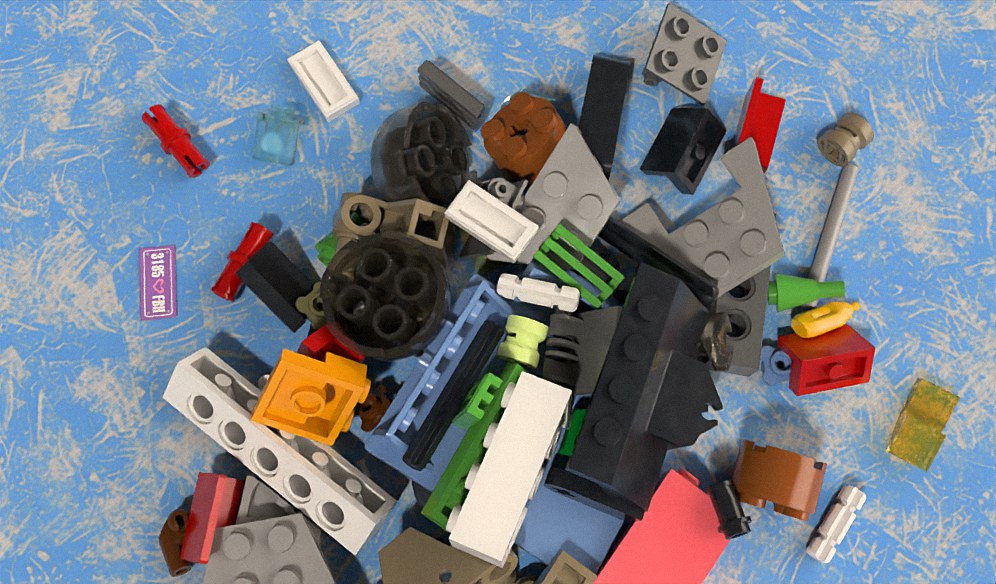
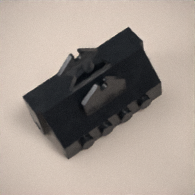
M642 262L637 265L634 276L623 275L625 278L612 293L614 298L622 302L624 306L571 457L567 462L565 470L554 467L550 468L544 483L546 488L555 493L628 523L642 521L644 513L648 512L667 450L694 445L701 434L718 425L716 419L707 420L703 417L702 413L708 412L709 405L714 411L723 409L707 365L697 361L711 317L710 308H706L681 279Z

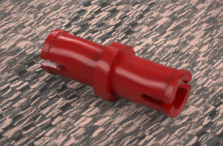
M161 104L149 108L154 114L153 117L148 112H144L142 121L149 126L161 141L160 147L166 154L173 155L190 178H195L202 174L198 169L199 166L205 171L208 169L210 162L204 158L190 141L191 135L185 128H179Z
M250 223V227L236 250L230 251L226 258L229 261L214 286L210 289L211 292L231 303L235 301L236 295L244 284L234 272L269 242L274 235L270 230L258 223Z

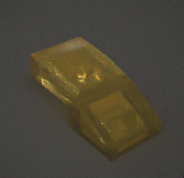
M917 378L899 415L887 452L927 472L946 437L942 431L960 397L923 378Z

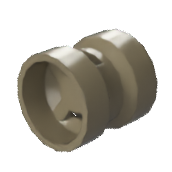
M847 112L837 120L834 130H827L818 138L817 144L820 152L828 161L834 165L844 167L855 158L858 149H864L872 142L874 132L869 123L860 115Z

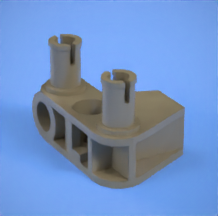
M345 192L342 194L339 208L333 216L332 235L338 242L328 274L337 279L353 281L361 248H367L402 259L414 265L405 298L420 304L422 302H431L437 272L447 267L456 231L455 224L445 218L444 213L447 208L417 198L385 202L364 194ZM353 212L359 214L363 223L360 226L354 224L349 214ZM414 231H419L420 235L414 234Z
M412 527L406 529L378 552L383 584H514L517 580L515 568L518 563V557L512 549L504 567L501 568L452 545L448 546Z

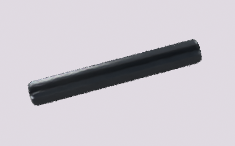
M610 217L600 231L598 237L638 264L642 262L681 279L706 308L710 307L717 299L719 292L716 285L614 218Z
M490 320L484 321L403 455L402 461L407 466L417 471H422L426 467L503 336L504 330L501 326Z

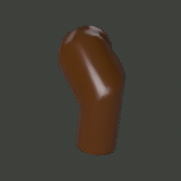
M176 509L169 514L158 538L172 577L183 575L192 568L190 561L179 559L190 514L185 509Z

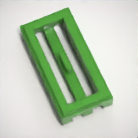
M561 224L555 228L554 232L533 255L534 258L567 285L577 288L580 295L597 309L601 307L625 278ZM563 237L613 279L607 285L556 243L558 239ZM549 250L554 251L602 291L599 296L595 297L545 255Z
M490 372L481 377L473 385L452 424L465 431L480 421L485 413L482 409L491 403L494 397L492 393L500 387L503 380Z

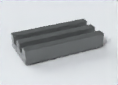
M425 60L417 69L420 74L418 76L420 87L476 132L485 123L484 104L431 61Z

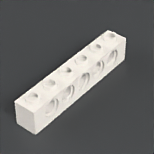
M203 347L179 361L162 398L356 556L379 532L398 501L327 444L251 421L253 408L261 391L207 347Z

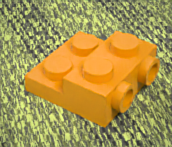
M283 348L253 408L251 421L332 446L340 431H348L353 420L356 403L362 404L367 398L371 386V379L366 378L367 365L330 352H326L322 361Z

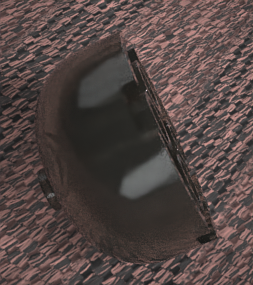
M417 103L397 110L380 125L372 142L370 165L374 184L383 201L394 202L417 198L448 209L468 180L477 184V171L469 172V158L466 147L472 146L470 139L460 120L448 107L441 103ZM461 175V184L457 192L453 177Z
M380 230L381 233L368 235L357 241H349L333 256L324 272L319 298L322 299L323 312L328 324L326 326L343 346L369 359L397 361L420 353L439 336L450 313L451 286L442 263L422 241L400 231ZM350 268H354V280L343 273ZM363 277L372 285L367 291L363 287L355 285L356 281ZM366 300L363 310L354 314L355 306L359 302ZM403 300L405 302L404 309H401L399 306L394 304L397 301Z

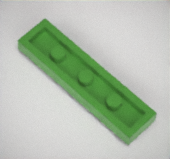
M507 362L498 377L503 382L492 393L494 397L491 403L482 409L485 411L483 417L468 429L421 511V514L444 530H446L448 519L455 505L463 506L470 490L465 488V482L472 465L475 462L481 464L488 448L483 447V442L489 426L493 421L500 423L506 409L501 407V401L510 382L517 384L522 371L528 373L518 363Z

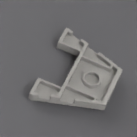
M752 137L720 156L722 163L741 189L669 234L649 203L619 221L642 238L716 285L719 292L718 297L785 257L757 147Z
M298 513L216 528L203 584H336V581L305 515Z

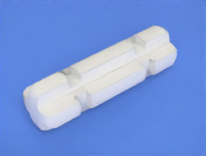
M507 273L500 275L497 284V293L501 297L513 300L515 297H518L520 301L551 308L554 305H558L560 310L569 312L576 311L580 300V292L577 288L564 285L562 288H558L555 283L526 277L519 280L518 276Z
M845 485L842 487L836 498L839 502L831 506L817 530L819 536L813 537L807 547V553L818 562H830L836 552L834 545H840L856 517L854 511L860 510L866 500V495L854 486Z

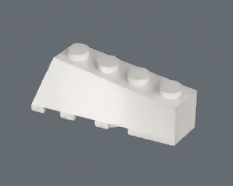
M524 371L521 372L517 384L513 382L508 384L501 401V407L506 409L500 423L493 421L484 438L483 447L488 448L481 464L475 462L472 465L467 476L465 488L470 490L463 506L455 505L448 519L446 531L451 532L449 540L453 547L501 568L504 567L526 517L528 508H525L527 500L533 499L541 483L545 468L542 464L545 458L551 460L558 443L557 440L561 427L565 428L570 417L572 390Z

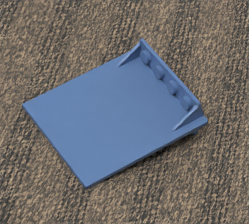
M474 274L447 317L443 318V323L422 356L418 357L419 361L398 394H394L393 402L366 442L364 449L433 492L468 429L464 431L451 423L428 464L422 471H417L407 466L402 461V458L481 325L486 320L493 321L503 328L504 334L476 382L489 372L499 377L508 362L497 357L496 353L499 344L505 341L509 334L505 328L509 315L530 318L548 327L550 326V320L524 304L499 296L497 286L480 275ZM549 330L546 340L538 344L540 359L537 368L521 366L529 374L539 378L543 376L544 362L547 359L545 358V351H559V349L546 345L547 339L556 338L548 335ZM592 394L572 396L570 414L575 410L587 409ZM565 426V428L561 427L557 440L558 443L551 460L545 458L542 464L545 468L541 483L533 499L527 500L525 508H528L526 517L514 544L547 565L560 550H563L596 574L624 521L555 493L544 486L549 469L554 467L565 470L570 457L558 453L566 429Z

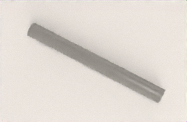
M848 164L842 168L808 279L816 280L817 282H824L859 171V168L853 164ZM818 300L801 305V307L808 310L813 309L817 306Z

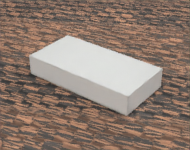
M320 41L315 42L287 59L289 66L328 123L360 104L358 96Z
M468 180L444 213L445 218L512 263L516 262L538 231V225L470 180Z

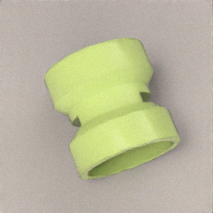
M509 315L505 326L509 334L505 341L499 344L496 356L508 362L518 363L520 366L536 369L540 359L538 344L546 340L549 327L530 318Z

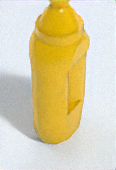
M844 301L829 302L797 314L791 320V327L800 337H816L845 325L847 320L851 319L853 312L860 309V304L857 302L849 304Z

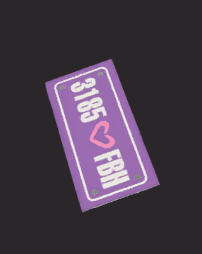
M175 245L139 248L141 321L177 317Z

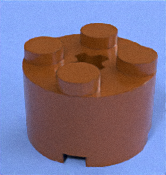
M522 92L513 96L508 105L499 110L491 120L485 122L480 132L487 153L507 181L514 183L525 179L528 181V185L533 184L567 130V127L552 103L544 98L531 97L529 93Z
M742 439L731 479L739 501L765 508L766 501L768 500L775 503L773 511L808 522L809 514H815L827 463L816 462V459L766 445V448L758 445L754 446L755 442Z

